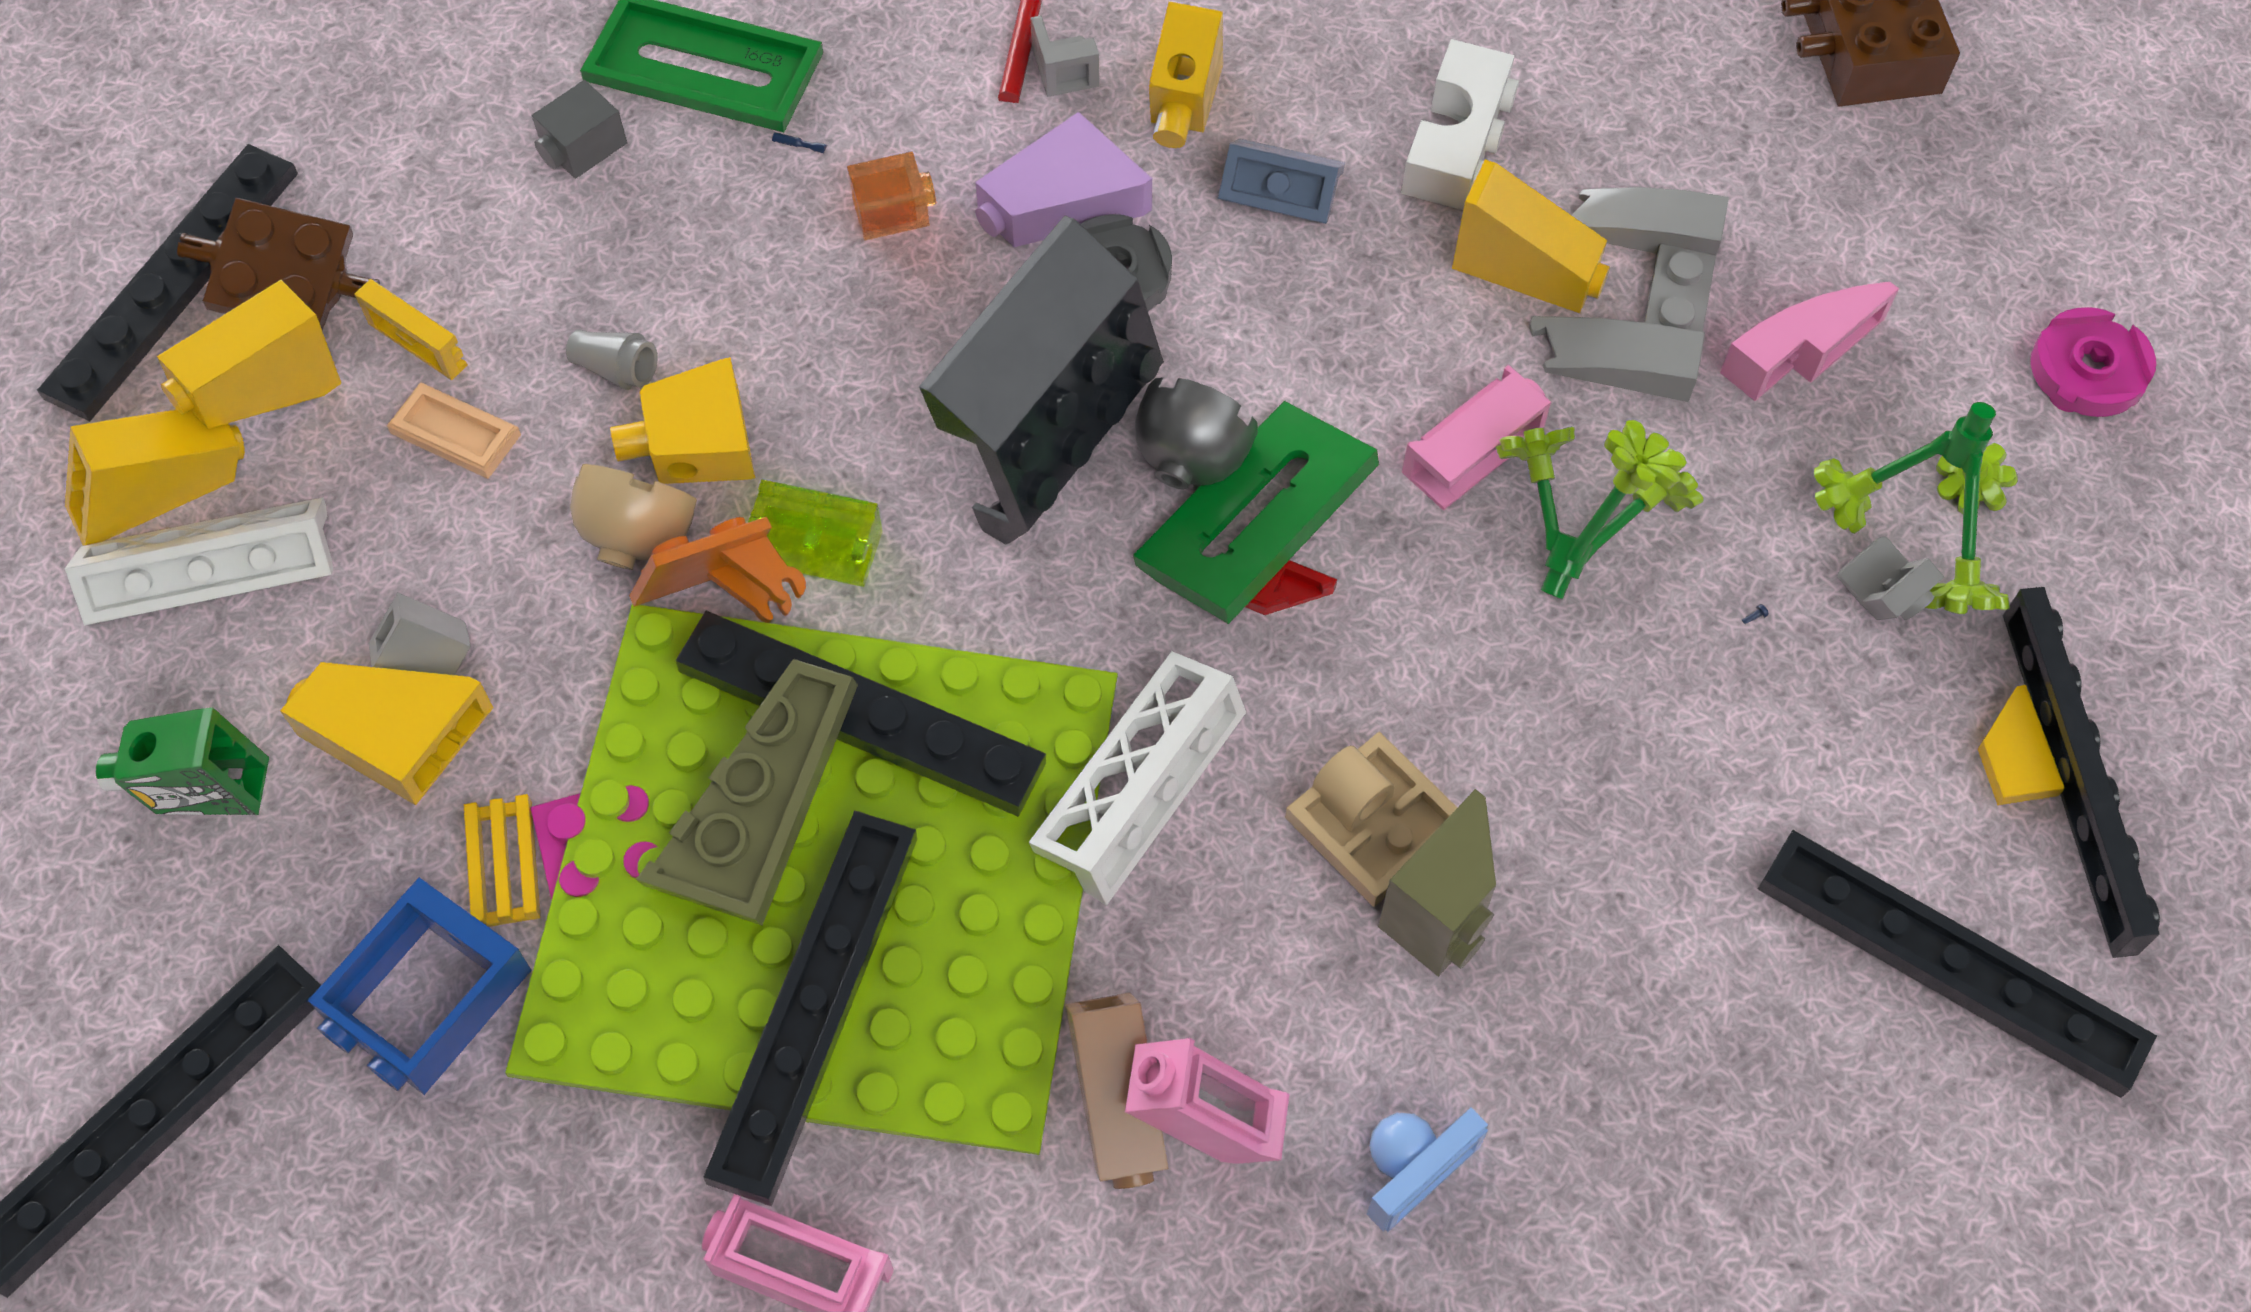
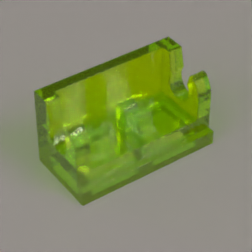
M761 479L758 495L748 523L767 516L772 527L767 534V538L786 565L798 569L805 575L864 587L883 532L878 503Z

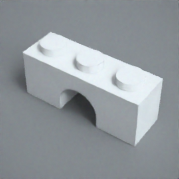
M1454 39L1450 40L1436 79L1431 112L1449 116L1459 123L1455 125H1439L1421 120L1406 161L1401 194L1460 210L1464 209L1465 200L1481 169L1486 151L1497 153L1505 126V121L1497 119L1501 110L1510 113L1516 97L1519 80L1510 78L1515 55Z

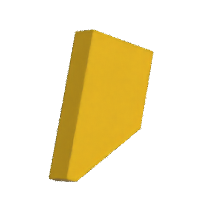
M2017 686L1977 749L1997 805L2057 797L2065 789L2027 686Z

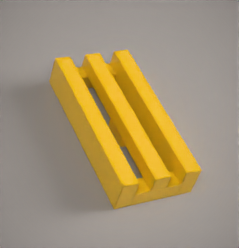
M370 279L355 293V297L370 326L450 380H453L468 366L467 362L461 359L464 355L461 348L456 346L458 340L453 333L374 280Z
M529 795L515 796V802L505 803L502 798L489 800L490 806L479 807L477 802L464 804L470 914L488 927L541 918L534 823L531 812L532 801ZM511 816L517 817L523 907L512 908L506 824V817ZM491 820L497 911L494 912L487 911L482 821Z

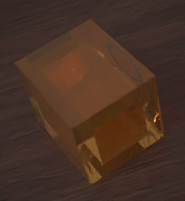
M913 151L847 166L851 196L864 241L930 226L928 206L936 205L935 190L929 171L919 173Z

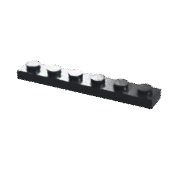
M247 144L37 389L43 400L90 422L210 279V263L178 257L177 246L178 242H181L180 236L182 233L217 241L218 237L226 229L235 198L272 206L298 175L294 164L251 144Z
M2045 587L2020 589L2010 603V609H2007L2002 615L2024 684L2027 686L2065 788L2060 794L2112 958L2137 956L2160 935L2158 930L2160 924L2159 910L2153 897L2146 894L2138 870L2139 850L2134 838L2126 834L2119 812V790L2114 779L2107 776L2099 752L2100 733L2096 723L2092 719H2088L2081 698V676L2078 668L2069 662L2062 641L2063 623L2061 616L2056 609L2051 608Z
M707 610L675 660L680 673L758 706L762 704L793 659L853 677L858 687L837 740L1017 817L1021 814L1046 765V753Z
M856 810L854 811L703 1176L707 1185L772 1207L916 845V829Z
M1793 829L1758 887V890L2120 1098L2131 1090L2157 1038V1035Z
M276 946L0 1201L1 1295L8 1298L314 1010V1007L308 1000L321 984L282 947Z

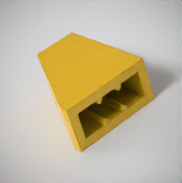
M1487 159L1484 160L1465 200L1452 269L1581 313L1588 296L1596 299L1599 298L1610 266L1601 263L1607 243L1605 238L1499 164Z
M282 280L274 283L157 356L168 379L161 384V388L168 400L182 415L191 410L208 429L325 396L342 384L316 314Z
M176 409L70 426L65 508L82 545L108 540L234 482L238 460H242L245 455L242 434L236 425H229V423L208 429L191 410L182 415Z
M320 662L308 678L302 679L293 687L288 696L287 703L280 712L297 736L412 804L417 805L494 707L481 682L472 677Z

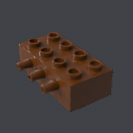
M1939 0L1781 1V10L1785 17L1804 15L1811 35L1798 37L1796 42L1797 54L1800 58L1820 57L1838 107L1943 94L1961 54Z

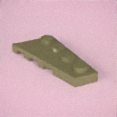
M793 659L745 726L747 733L729 759L722 758L709 776V779L712 781L690 813L685 810L670 831V834L673 836L654 863L652 861L647 863L636 880L643 886L763 925L858 687L853 677Z

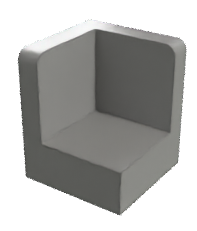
M1042 16L1032 17V50L1047 97L1100 87L1099 52L1094 37L1085 39L1083 36H1076L1050 42Z
M398 592L369 642L372 667L455 675L471 647L467 626L463 620Z

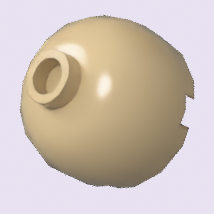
M582 464L579 475L574 482L570 509L573 525L582 539L600 549L597 560L616 567L633 570L635 560L648 561L650 556L653 555L652 550L659 544L675 537L687 535L695 514L694 509L697 503L695 497L655 480L652 485L633 479L634 474L599 465Z

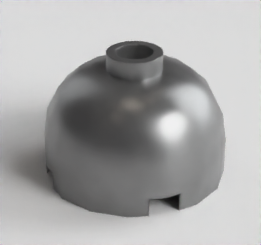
M1163 377L1155 378L1148 384L1140 402L1135 419L1137 446L1144 459L1156 469V478L1170 487L1181 490L1187 489L1190 484L1196 486L1211 485L1226 479L1242 465L1250 452L1258 433L1257 421L1252 416L1247 426L1237 416L1241 405L1233 398L1212 387L1182 378L1177 379L1174 388L1160 387Z

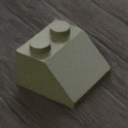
M1474 789L1390 879L1378 927L1438 977L1451 963H1454L1461 969L1473 958L1485 941L1481 933L1494 916V913L1488 909L1496 887L1487 803L1486 797L1478 790Z

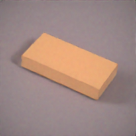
M421 382L387 425L390 434L487 479L490 478L521 436L517 426Z

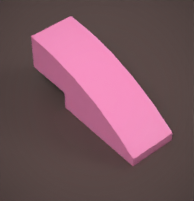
M1891 282L1860 285L1822 294L1790 306L1758 323L1732 342L1720 373L1754 401L1760 398L1792 369L1811 383L1886 318L1899 288Z

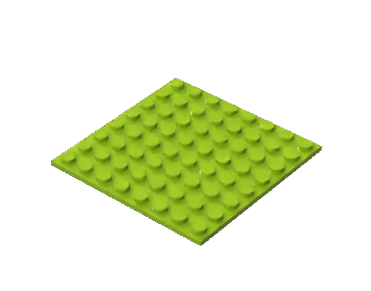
M632 604L577 805L585 814V826L577 836L568 839L505 1071L507 1077L731 1111L852 815L856 810L916 829L917 842L806 1122L1040 1155L1083 888L1075 872L1034 853L1029 841L1108 737L1118 673L723 617L1046 753V765L1021 814L1017 817L836 739L763 925H759L643 886L636 880L637 878L630 876L624 867L623 859L626 851L638 842H651L658 846L647 850L638 861L639 875L649 861L654 863L673 837L670 834L672 828L685 810L690 813L712 782L709 776L723 757L729 759L747 733L745 726L759 708L756 704L678 671L675 660L703 616L702 613L646 605L634 607ZM1100 783L1094 790L1096 800H1098ZM625 786L641 788L649 799V807L645 815L633 822H623L616 818L622 815L629 806L630 797ZM1088 820L1067 826L1056 842L1077 852L1092 831L1091 821ZM572 861H574L577 870L582 875L589 878L599 877L597 887L586 896H570L560 886V873Z

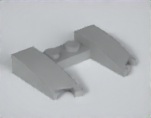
M1646 187L1583 189L1579 194V199L1584 201V203L1572 214L1573 217L1607 240L1606 244L1657 254L1644 322L1606 318L1532 316L1529 327L1532 337L1547 334L1555 355L1554 358L1544 362V371L1550 374L1689 402L1698 377L1705 337L1703 328L1716 255L1722 240L1729 197L1687 190Z

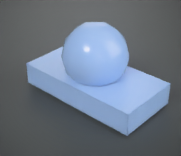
M1471 1107L1436 1139L1429 1123L1415 1114L1395 1113L1381 1120L1372 1131L1369 1144L1370 1151L1378 1169L1391 1177L1392 1180L1372 1197L1367 1215L1383 1232L1385 1230L1389 1232L1481 1147L1488 1132V1124Z

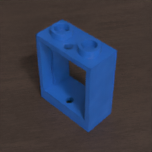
M418 877L309 998L308 1002L324 1019L317 1029L333 1044L347 1054L358 1045L373 1056L366 1066L390 1087L399 1091L407 1082L425 1095L532 970L516 946ZM430 929L484 968L486 972L417 1052L409 1058L352 1014L422 935Z

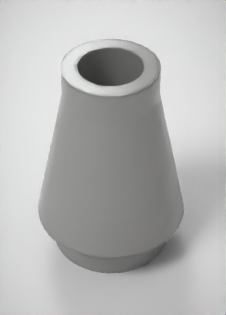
M575 330L570 335L566 345V356L570 363L580 365L625 390H630L632 386L643 387L647 385L656 371L658 361L656 347L652 342L646 341L645 337L640 333Z

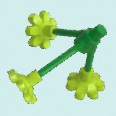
M1984 402L1973 403L1967 415L1960 417L1956 421L1952 431H1945L1932 442L1877 470L1870 467L1853 475L1851 471L1844 472L1840 461L1835 458L1822 461L1818 467L1814 468L1816 481L1822 487H1825L1824 490L1815 493V500L1818 506L1823 511L1834 507V519L1837 525L1843 530L1849 528L1850 532L1855 534L1866 526L1867 522L1864 513L1872 508L1868 495L1881 489L1883 481L1937 454L1942 455L1936 465V471L1947 478L1937 486V492L1945 500L1959 497L1957 508L1963 514L1962 556L1955 558L1954 580L1949 581L1947 584L1937 583L1929 590L1935 597L1925 607L1928 609L1944 607L1945 610L1954 614H1966L1968 612V605H1971L1976 610L2010 609L2008 595L2000 593L1998 585L1986 584L1980 581L1981 558L1975 557L1980 501H1984L1990 510L1998 511L2007 503L2006 496L2001 487H2012L2018 482V474L2015 468L2008 465H2000L2007 456L2005 449L1997 443L1987 446L1993 436L1990 425L1996 416V411L1991 405Z
M1628 420L1624 425L1622 433L1618 430H1610L1604 443V447L1613 454L1611 457L1613 465L1619 469L1613 478L1615 486L1577 538L1559 530L1550 480L1555 479L1551 456L1555 455L1556 451L1560 450L1563 444L1575 440V427L1554 430L1546 435L1544 434V428H1533L1523 432L1524 438L1520 436L1502 437L1499 439L1501 445L1495 447L1500 459L1518 457L1522 461H1527L1531 483H1537L1545 524L1546 549L1550 550L1545 562V566L1550 569L1541 590L1560 599H1563L1571 579H1579L1584 565L1597 550L1642 510L1649 512L1659 502L1664 500L1665 504L1675 512H1679L1685 507L1692 509L1704 501L1702 494L1695 490L1698 488L1695 478L1688 472H1679L1687 464L1684 455L1673 449H1668L1664 452L1669 446L1666 438L1658 433H1651L1648 439H1646L1644 426L1636 420ZM1633 494V501L1605 525L1625 495Z

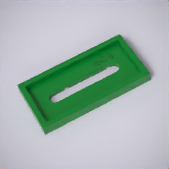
M618 0L580 71L583 80L585 79L593 84L784 133L824 52L822 42L658 0ZM645 45H656L766 73L771 77V81L765 86H754L645 58L639 54V50Z
M1283 401L1258 427L1256 438L1242 465L1223 481L1211 485H1201L1133 554L1135 566L1161 585L1229 624L1379 466L1378 451L1376 448ZM1295 458H1304L1308 461L1290 481V486L1287 489L1283 488L1228 545V551L1225 554L1221 552L1215 557L1202 555L1204 549L1289 461Z

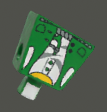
M213 707L129 721L123 727L118 752L104 753L99 757L96 764V778L99 786L104 791L125 790L155 814L259 815L269 756ZM229 768L243 769L241 779L230 778L228 776Z

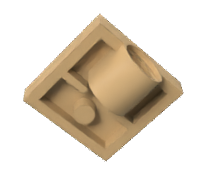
M1379 731L1358 749L1350 745L1335 754L1319 771L1312 787L1286 808L1285 818L1375 907L1386 897L1390 879L1458 807Z

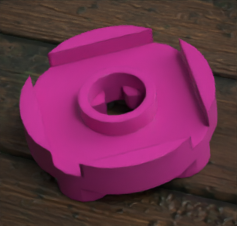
M2080 307L2066 310L2053 318L2049 326L2040 333L2036 340L2030 358L2033 376L2042 391L2049 396L2052 404L2060 410L2077 412L2093 417L2120 414L2140 401L2156 371L2155 352L2146 335L2134 324L2128 331L2121 324L2113 322L2112 320L2116 314L2104 309ZM2084 354H2090L2094 362H2103L2105 366L2101 370L2087 366L2082 361Z

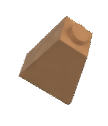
M1130 992L1065 1004L1096 1174L1100 1182L1112 1180L1115 1189L1133 1188L1154 1182L1153 1172L1169 1169L1163 1132L1125 1112L1135 1045L1147 1043L1141 1003Z

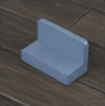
M1237 139L1229 144L1218 199L1326 224L1331 213L1338 178L1343 174L1345 162L1245 139Z

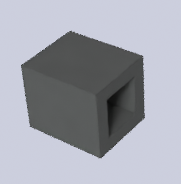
M585 79L531 115L539 137L534 144L541 158L554 170L562 166L575 179L628 143L619 111Z

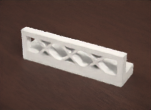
M324 497L80 546L65 567V571L83 624L85 626L332 575V558L323 531V526L327 519Z
M1171 651L1031 838L1029 844L1033 852L1075 872L1084 892L1101 903L1108 905L1246 714L1233 676ZM1179 676L1200 684L1191 697L1169 704L1166 703L1165 694ZM1162 723L1164 734L1156 745L1136 751L1131 750L1130 741L1138 730ZM1127 771L1129 781L1119 794L1096 800L1094 790L1103 778ZM1088 820L1091 821L1092 831L1077 852L1056 842L1067 826Z

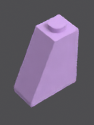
M1079 112L975 182L978 206L975 213L980 225L990 236L996 237L1000 234L1013 247L1044 240L1064 216L1074 218L1081 224L1091 218L1109 214H1122L1138 218L1152 210V178Z

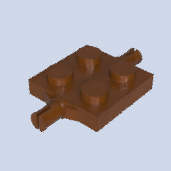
M235 198L226 229L218 237L217 241L182 233L180 236L181 242H178L177 246L178 257L202 261L211 265L210 279L202 300L207 310L226 314L274 283L282 280L316 314L322 331L330 310L340 300V297L344 295L356 298L355 293L371 279L347 273L346 257L354 235L350 225L240 198ZM372 279L378 284H380L379 279Z

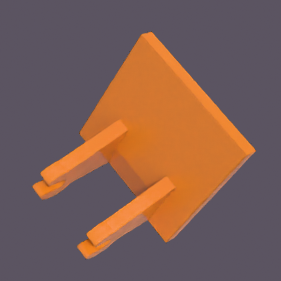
M767 516L746 523L744 517H736L712 528L709 532L710 536L689 542L686 536H680L656 546L652 550L653 555L650 556L647 564L641 570V575L629 597L635 607L712 580L752 610L762 622L770 623L773 615L768 606V601L776 603L784 616L789 614L792 607L791 598L783 589L782 582H788L795 597L799 599L805 592L806 581L798 569L786 565L767 538V534L772 528Z

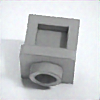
M1887 537L1877 538L1837 574L1838 579L1876 620L1898 618L1899 616L1904 620L1912 618L1932 602L1935 596L1929 590L1944 578L1929 558L1908 562Z

